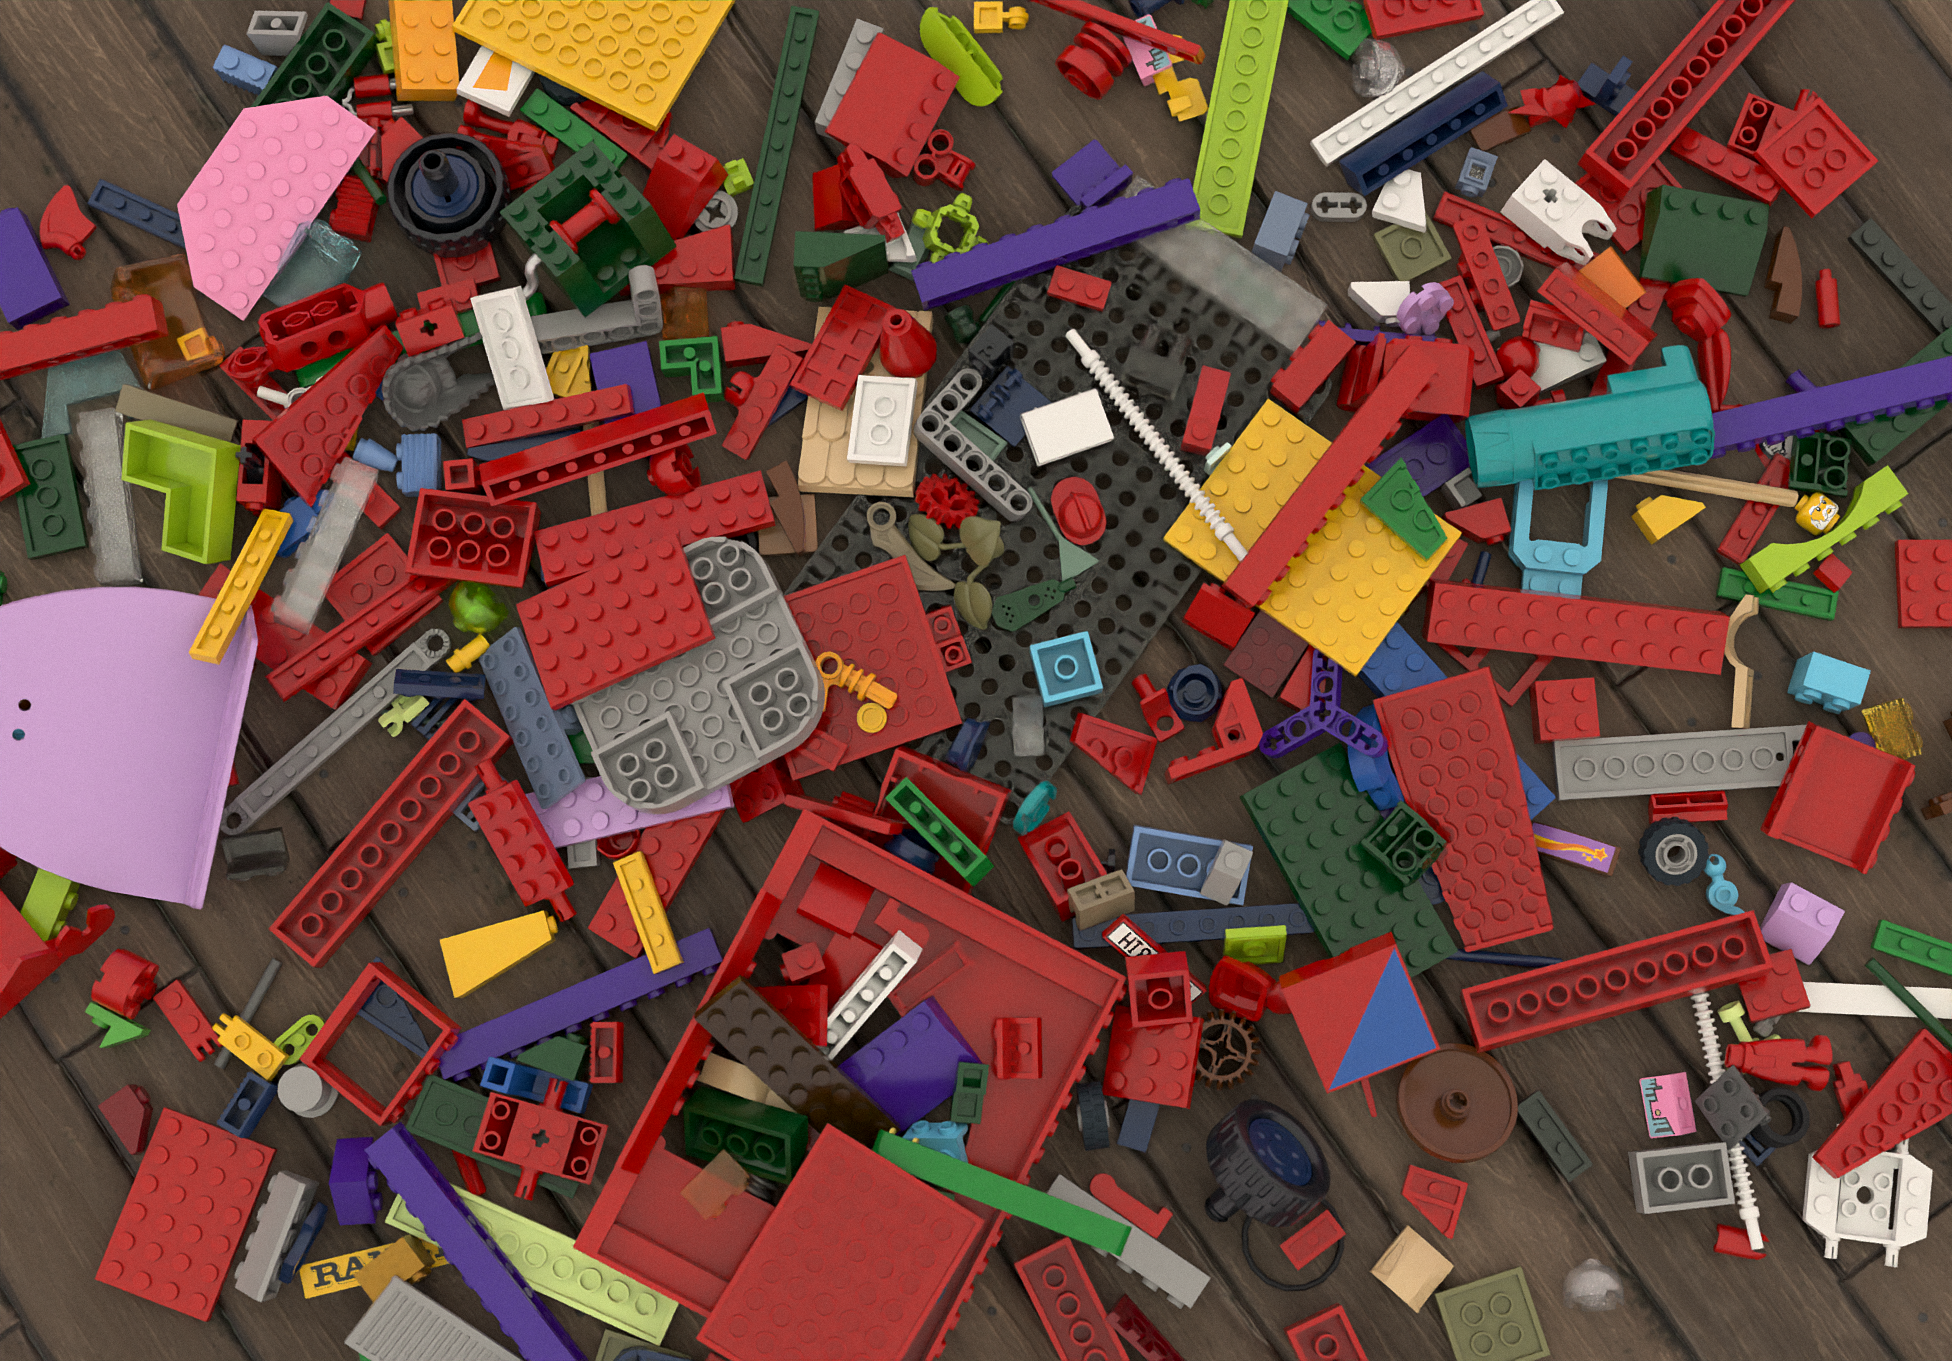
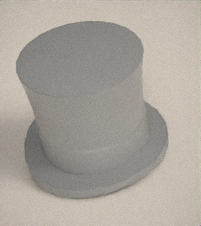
M303 1062L287 1070L282 1075L278 1084V1096L282 1104L296 1114L308 1118L318 1117L327 1113L334 1106L339 1095L335 1088Z

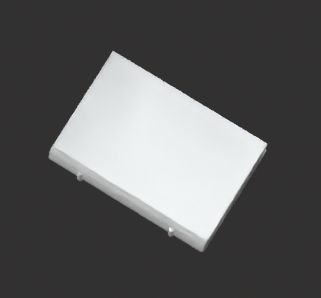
M1095 388L1082 393L1078 392L1077 395L1039 408L1035 407L1033 410L1020 414V420L1037 467L1111 442L1114 439Z

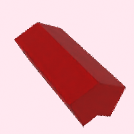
M1725 791L1650 794L1648 803L1649 825L1665 817H1678L1689 822L1728 820V802Z

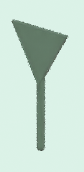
M1029 487L1027 489L1028 493L1059 542L1062 581L1070 577L1073 578L1100 562L1062 537L1032 487Z

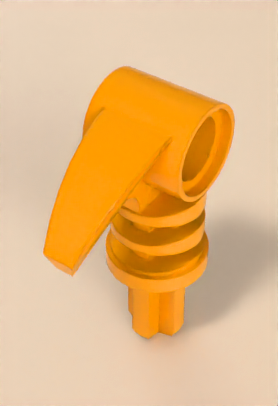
M824 652L818 656L816 665L821 673L825 689L823 711L826 710L828 688L833 684L840 688L846 685L849 687V693H852L854 690L858 692V700L863 701L867 697L886 709H890L896 702L898 695L875 682V674L871 673L866 677L863 675V669L857 672L854 670V664L850 666L845 665L843 660L833 652ZM827 659H835L838 663V668L833 674H825L823 672L822 666Z

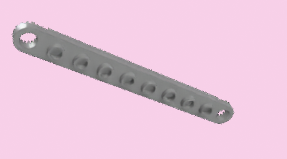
M437 628L430 629L417 641L413 642L236 797L230 805L224 808L220 829L228 835L239 836L251 828L401 695L393 694L396 669L429 671L451 650L452 643L449 635ZM434 636H440L443 639L444 646L439 651H430L428 647L429 640ZM237 812L242 819L240 827L230 829L227 825V818L230 814Z

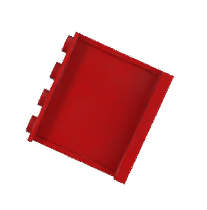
M1808 721L1760 830L1770 837L1778 840L1780 838L1857 869L1866 875L1868 870L1877 861V850L1881 841H1885L1889 835V823L1893 815L1897 814L1902 806L1903 799L1901 797L1905 788L1909 787L1914 780L1916 765Z

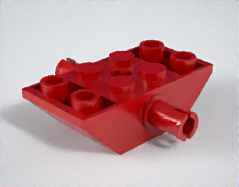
M1801 89L1795 107L1791 110L1748 93L1727 147L1762 165L1752 154L1818 98V94L1813 91L1811 96H1808L1810 90Z
M550 1078L543 1104L539 1103V1105L493 1092L490 1093L473 1152L520 1166L522 1172L513 1196L522 1198L525 1186H527L524 1199L533 1201L539 1175H543V1173L591 1185L608 1125L562 1112L563 1110L560 1107L569 1084L568 1082L560 1080L558 1090L555 1092L558 1079ZM541 1131H545V1136L550 1139L549 1143H543L541 1147H536L537 1142L533 1140L534 1135H539Z

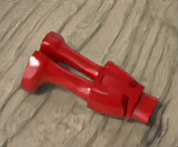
M469 99L467 100L463 113L465 125L461 124L457 133L469 135L478 141L486 137L545 145L551 160H554L559 145L558 138L548 136L547 131H542L535 125L522 119L511 122L488 116L482 111L481 104ZM472 127L496 131L508 135V137L502 138L475 131ZM456 146L457 149L463 150L462 147Z

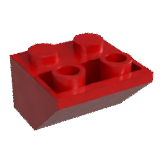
M1203 583L1182 622L1232 652L1255 613L1250 610L1252 607L1249 608L1236 598L1234 601L1225 596L1226 591L1214 583L1210 585Z

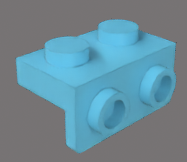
M922 1120L912 1124L902 1137L909 1141L916 1137L919 1139L918 1144L968 1163L962 1139L968 1130L967 1123L952 1121L929 1123Z

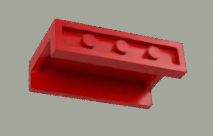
M1568 262L1555 268L1537 291L1629 365L1645 351L1658 335Z

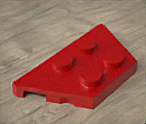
M591 99L580 104L576 102L570 107L574 114L648 170L652 171L657 156L667 144L672 122V114L668 112L659 129L655 132Z

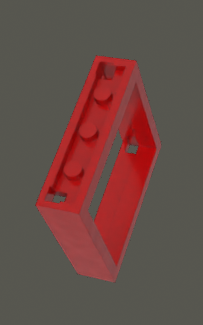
M371 962L363 970L299 1060L314 1070L322 1079L378 1125L395 1124L406 1111L404 1106L409 1099L413 1100L423 1089L421 1083L426 1076L432 1075L441 1064L439 1058L445 1051H449L456 1044L459 1038L456 1035L462 1027L383 963ZM381 980L443 1030L387 1108L325 1058Z

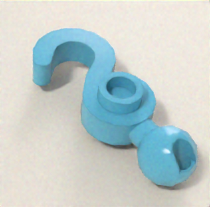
M1718 854L1709 855V860L1707 859V866L1704 870L1705 874L1712 879L1706 890L1708 903L1727 914L1737 915L1744 913L1741 908L1734 906L1738 899L1736 886L1730 881L1724 880L1723 873L1726 870L1724 858ZM1715 856L1714 861L1711 863L1710 857Z

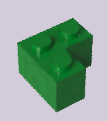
M718 336L659 341L661 370L665 378L691 376L692 396L704 392L707 403L725 401L721 344Z

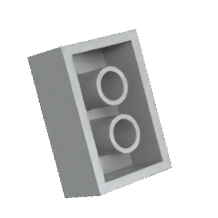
M1708 1142L1628 1152L1637 1213L1650 1214L1735 1204L1726 1142Z

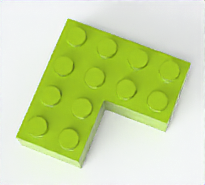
M152 419L126 422L121 480L166 493L161 550L206 565L231 560L240 462L235 458V453L240 452L241 445Z

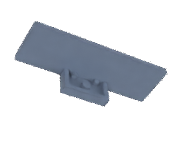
M514 627L493 643L478 660L486 675L508 731L513 738L512 740L542 809H548L585 782L584 774L567 735L578 734L583 730V727L572 704L555 711L550 708L535 660L520 627Z

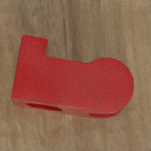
M890 897L874 923L893 936L900 930L917 945L923 947L929 939L928 928L920 922L910 921L896 910L900 903Z

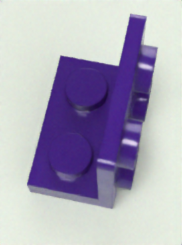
M1095 139L1052 172L1054 180L1081 212L1091 206L1102 207L1129 186L1133 176V172L1126 164L1120 168Z

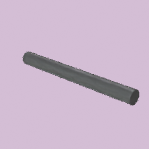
M273 957L240 1015L248 1024H250L283 964ZM223 1046L214 1065L225 1069L233 1053Z

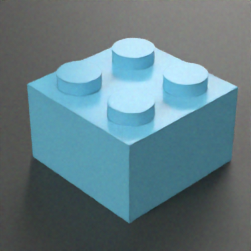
M1088 631L1030 645L1029 652L1044 708L1102 693L1103 686Z
M1813 651L1796 661L1787 693L1795 695L1794 699L1801 703L1812 704V702L1822 704L1824 710L1840 714L1841 711L1844 712L1861 704L1871 671Z

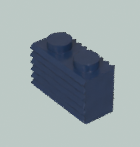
M257 1072L246 1073L247 1077L243 1078V1083H240L241 1088H237V1093L233 1094L234 1098L230 1099L231 1103L227 1104V1109L223 1110L224 1114L220 1115L221 1119L217 1120L218 1125L239 1138L250 1137L278 1092L277 1082L266 1080Z

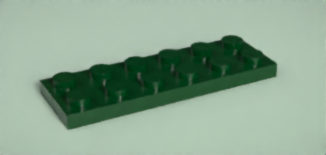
M428 1075L408 1120L406 1129L412 1134L518 1177L521 1175L522 1169H520L519 1165L473 1152L489 1098L434 1075ZM541 1131L539 1135H534L533 1140L537 1142L536 1147H541L543 1143H549L550 1139L545 1136V1131ZM547 1173L539 1175L537 1185L571 1199L574 1198L580 1182Z

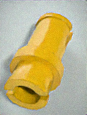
M478 634L476 638L462 649H455L453 651L454 655L445 661L454 673H460L465 668L468 670L472 667L471 663L483 655L490 647V644L481 634Z

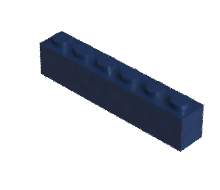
M1481 71L1341 159L1339 163L1347 184L1363 196H1366L1501 111L1508 105L1500 82Z

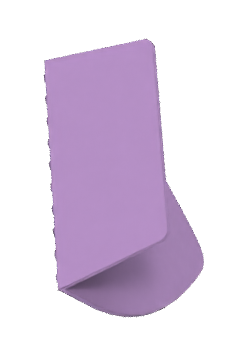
M94 587L59 591L1 605L0 847L40 869L74 882L110 892L182 903L201 910L256 655L258 637L252 606H249L223 659L218 665L192 659L189 654V650L216 600L215 598L166 589ZM22 699H27L30 701L31 706L29 709L23 710L19 707V702ZM15 729H22L25 735L22 739H15L12 733Z

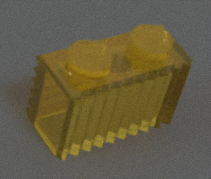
M1903 697L1862 710L1868 731L1874 739L1877 749L1902 759L1922 754L1920 748L1923 747V741L1919 732L1913 729L1911 723L1913 711L1911 706L1904 702Z

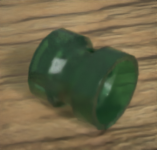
M970 305L960 306L944 317L947 325L953 328V337L957 344L966 343L983 332L980 324L973 319V311Z

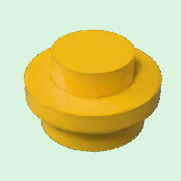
M867 703L857 713L858 725L869 733L880 731L887 721L884 708L877 703Z

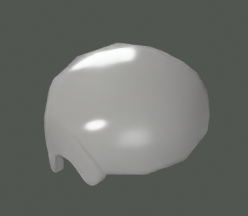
M1497 245L1493 247L1507 286L1511 288L1521 278L1524 268L1523 261L1518 252L1511 247Z

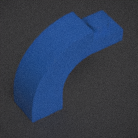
M1374 704L1363 707L1355 717L1383 734ZM1354 722L1351 724L1349 736L1353 735L1356 730ZM1364 734L1360 738L1370 748H1377L1379 745L1376 739L1372 740ZM1348 745L1350 769L1359 792L1367 790L1379 811L1396 807L1400 800L1405 802L1399 784L1390 768L1387 750L1382 756L1371 758Z
M490 1056L480 1084L482 1087L505 1094L543 1102L549 1085V1079H558L555 1092H557L560 1080L569 1084L566 1088L561 1108L585 1114L593 1087L592 1084L586 1082L572 1081L536 1067Z

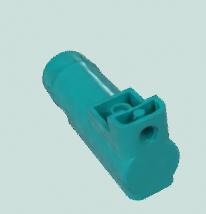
M1683 345L1661 348L1662 367L1608 375L1607 394L1524 408L1500 409L1469 416L1465 419V436L1471 474L1476 488L1511 485L1532 479L1534 490L1553 489L1559 486L1583 484L1602 479L1610 480L1615 477L1633 474L1641 475L1646 472L1671 470L1677 467L1706 463L1713 455L1715 431L1708 393L1704 384L1698 379L1690 349Z

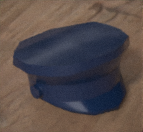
M1201 663L1179 669L1167 686L1170 704L1180 719L1202 722L1213 715L1221 706L1223 694L1219 679L1210 668Z
M968 718L949 746L945 759L949 760L950 763L957 764L960 771L967 773L978 757L990 722L988 720L977 722L975 719Z
M902 829V833L893 835L894 838L884 843L883 847L909 864L930 875L935 872V862L937 863L940 859L939 853L915 829Z

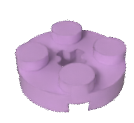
M1431 282L1422 285L1423 291L1417 295L1413 291L1402 302L1397 311L1396 318L1400 321L1398 326L1405 334L1421 335L1424 333L1429 336L1437 331L1439 322L1454 304L1453 298L1441 284Z

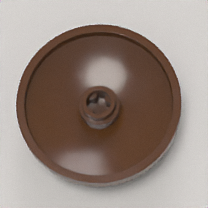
M1440 1044V1050L1412 1060L1402 1074L1396 1094L1399 1119L1411 1140L1433 1157L1453 1163H1469L1484 1159L1496 1152L1513 1131L1518 1114V1100L1515 1087L1502 1065L1486 1052L1477 1053L1476 1047L1465 1044Z

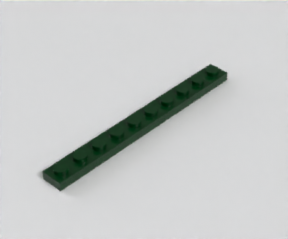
M791 6L737 262L735 282L764 286L820 17L818 10Z

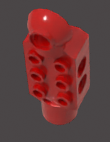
M381 282L363 290L342 283L261 314L258 325L265 346L251 347L236 353L229 359L226 371L233 379L243 382L247 387H258L268 381L269 372L277 369L286 373L298 370L315 361L330 358L334 354L346 349L355 348L374 329H377L381 324L387 325L395 322L398 317L384 283Z

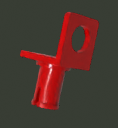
M1141 674L1131 682L1133 688H1135L1142 699L1140 707L1143 717L1159 742L1162 743L1185 729L1184 724L1170 704L1165 688L1157 691L1147 674ZM1162 717H1170L1174 721V725L1170 730L1162 731L1157 727L1158 720Z

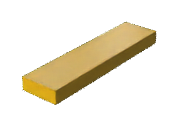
M639 851L613 862L653 973L659 974L683 964L682 956L643 852Z

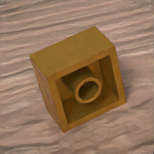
M410 1234L401 1237L353 1276L371 1300L375 1302L393 1276L396 1275L408 1284L413 1285L423 1280L432 1272L429 1267L435 1263V1260L420 1240Z

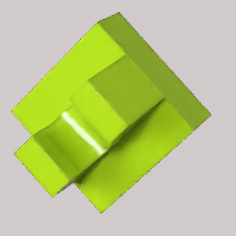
M743 158L737 161L733 160L723 166L729 174L723 182L728 195L733 197L753 188L754 181Z

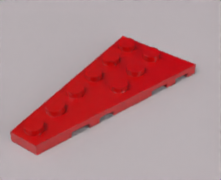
M381 324L252 439V442L309 507L313 506L317 499L316 495L321 486L327 482L330 476L329 472L337 458L341 457L363 419L362 415L367 406L373 402L376 396L375 392L381 384L387 369L396 362L404 348L386 325Z

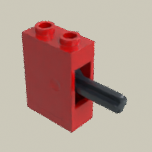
M243 420L241 450L235 453V458L240 461L236 501L244 506L245 510L253 512V516L259 517L264 508L280 511L283 477L252 442V439L272 421Z

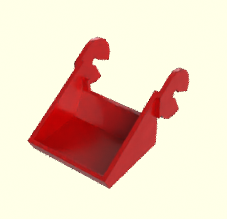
M1 847L0 879L18 864L15 860L17 856L5 851ZM0 889V1019L70 956L83 953L102 936L115 919L113 908L107 904L87 909L86 924L88 927L81 931L79 928L65 925L57 938L43 942Z

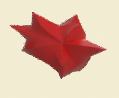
M1560 74L1558 81L1549 88L1520 90L1524 105L1508 113L1527 115L1530 128L1553 119L1567 128L1568 124L1572 123L1576 109L1595 105V103L1583 96L1580 86L1574 79L1568 80Z

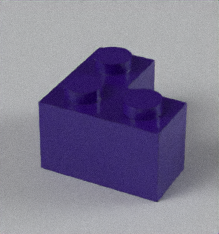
M373 1137L337 1139L329 1186L339 1225L376 1223L378 1210L383 1208L382 1192H377L378 1175L376 1169L370 1164L367 1157L368 1154L365 1151L366 1148L374 1143Z

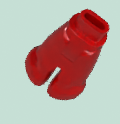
M1825 1035L1814 1036L1809 1043V1047H1805L1803 1039L1741 1041L1739 1045L1728 1044L1725 1066L1730 1068L1732 1065H1735L1740 1073H1747L1760 1079L1786 1085L1798 1086L1800 1081L1804 1080L1807 1088L1811 1091H1822L1830 1077L1829 1070L1823 1065H1830L1832 1062V1046L1829 1038ZM1804 1061H1807V1062H1814V1063H1818V1064H1811V1065H1808V1066H1800V1065L1797 1064L1796 1062H1798V1063H1804Z

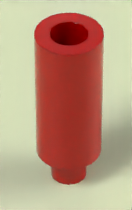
M1831 269L1819 270L1820 280L1815 281L1819 328L1822 329L1835 328L1841 325L1837 279L1832 278Z

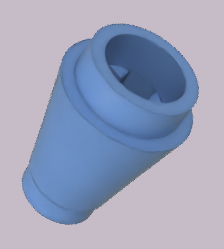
M361 438L353 455V460L358 461V465L392 473L398 462L397 456L370 438L368 440Z

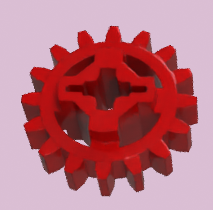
M932 474L931 478L924 477L915 492L917 495L915 502L920 504L918 510L926 511L927 519L934 518L937 525L944 522L947 528L950 529L953 524L960 529V525L965 518L976 516L979 510L977 507L979 500L974 498L976 494L974 491H967L968 484L960 485L958 478L955 477L949 480L946 474H943L942 478H939L936 474Z

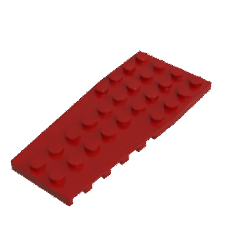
M1490 666L1374 699V706L1383 735L1388 741V751L1406 804L1424 818L1447 841V846L1432 864L1434 874L1437 875L1443 890L1444 899L1448 903L1454 917L1453 921L1456 929L1460 932L1465 945V951L1471 952L1551 931L1554 924L1518 758Z

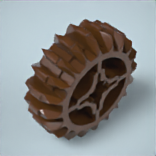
M1219 1009L1218 1018L1215 1019L1212 1010L1207 1011L1209 1021L1205 1022L1204 1020L1202 1032L1213 1025H1224L1215 1041L1201 1038L1200 1047L1208 1051L1211 1059L1208 1071L1197 1061L1196 1071L1198 1074L1195 1076V1082L1199 1083L1205 1077L1207 1078L1204 1084L1205 1088L1209 1089L1212 1081H1216V1090L1221 1091L1223 1081H1226L1228 1089L1231 1090L1234 1089L1232 1079L1236 1078L1237 1082L1243 1085L1245 1083L1244 1078L1241 1076L1243 1072L1249 1077L1253 1076L1254 1073L1247 1067L1249 1064L1253 1066L1259 1065V1061L1251 1059L1252 1054H1261V1049H1252V1043H1258L1260 1039L1259 1037L1249 1038L1248 1034L1252 1033L1255 1028L1250 1026L1245 1030L1242 1026L1247 1021L1245 1017H1242L1238 1023L1234 1022L1236 1012L1232 1011L1228 1019H1225L1224 1009ZM1233 1029L1242 1038L1244 1054L1236 1051L1231 1046L1230 1039ZM1224 1040V1048L1235 1056L1227 1054L1226 1056L1221 1055L1222 1059H1217V1052L1213 1048L1206 1046V1044L1211 1046L1214 1044L1219 1045V1041ZM1232 1059L1241 1062L1239 1067L1227 1075H1216L1224 1060Z

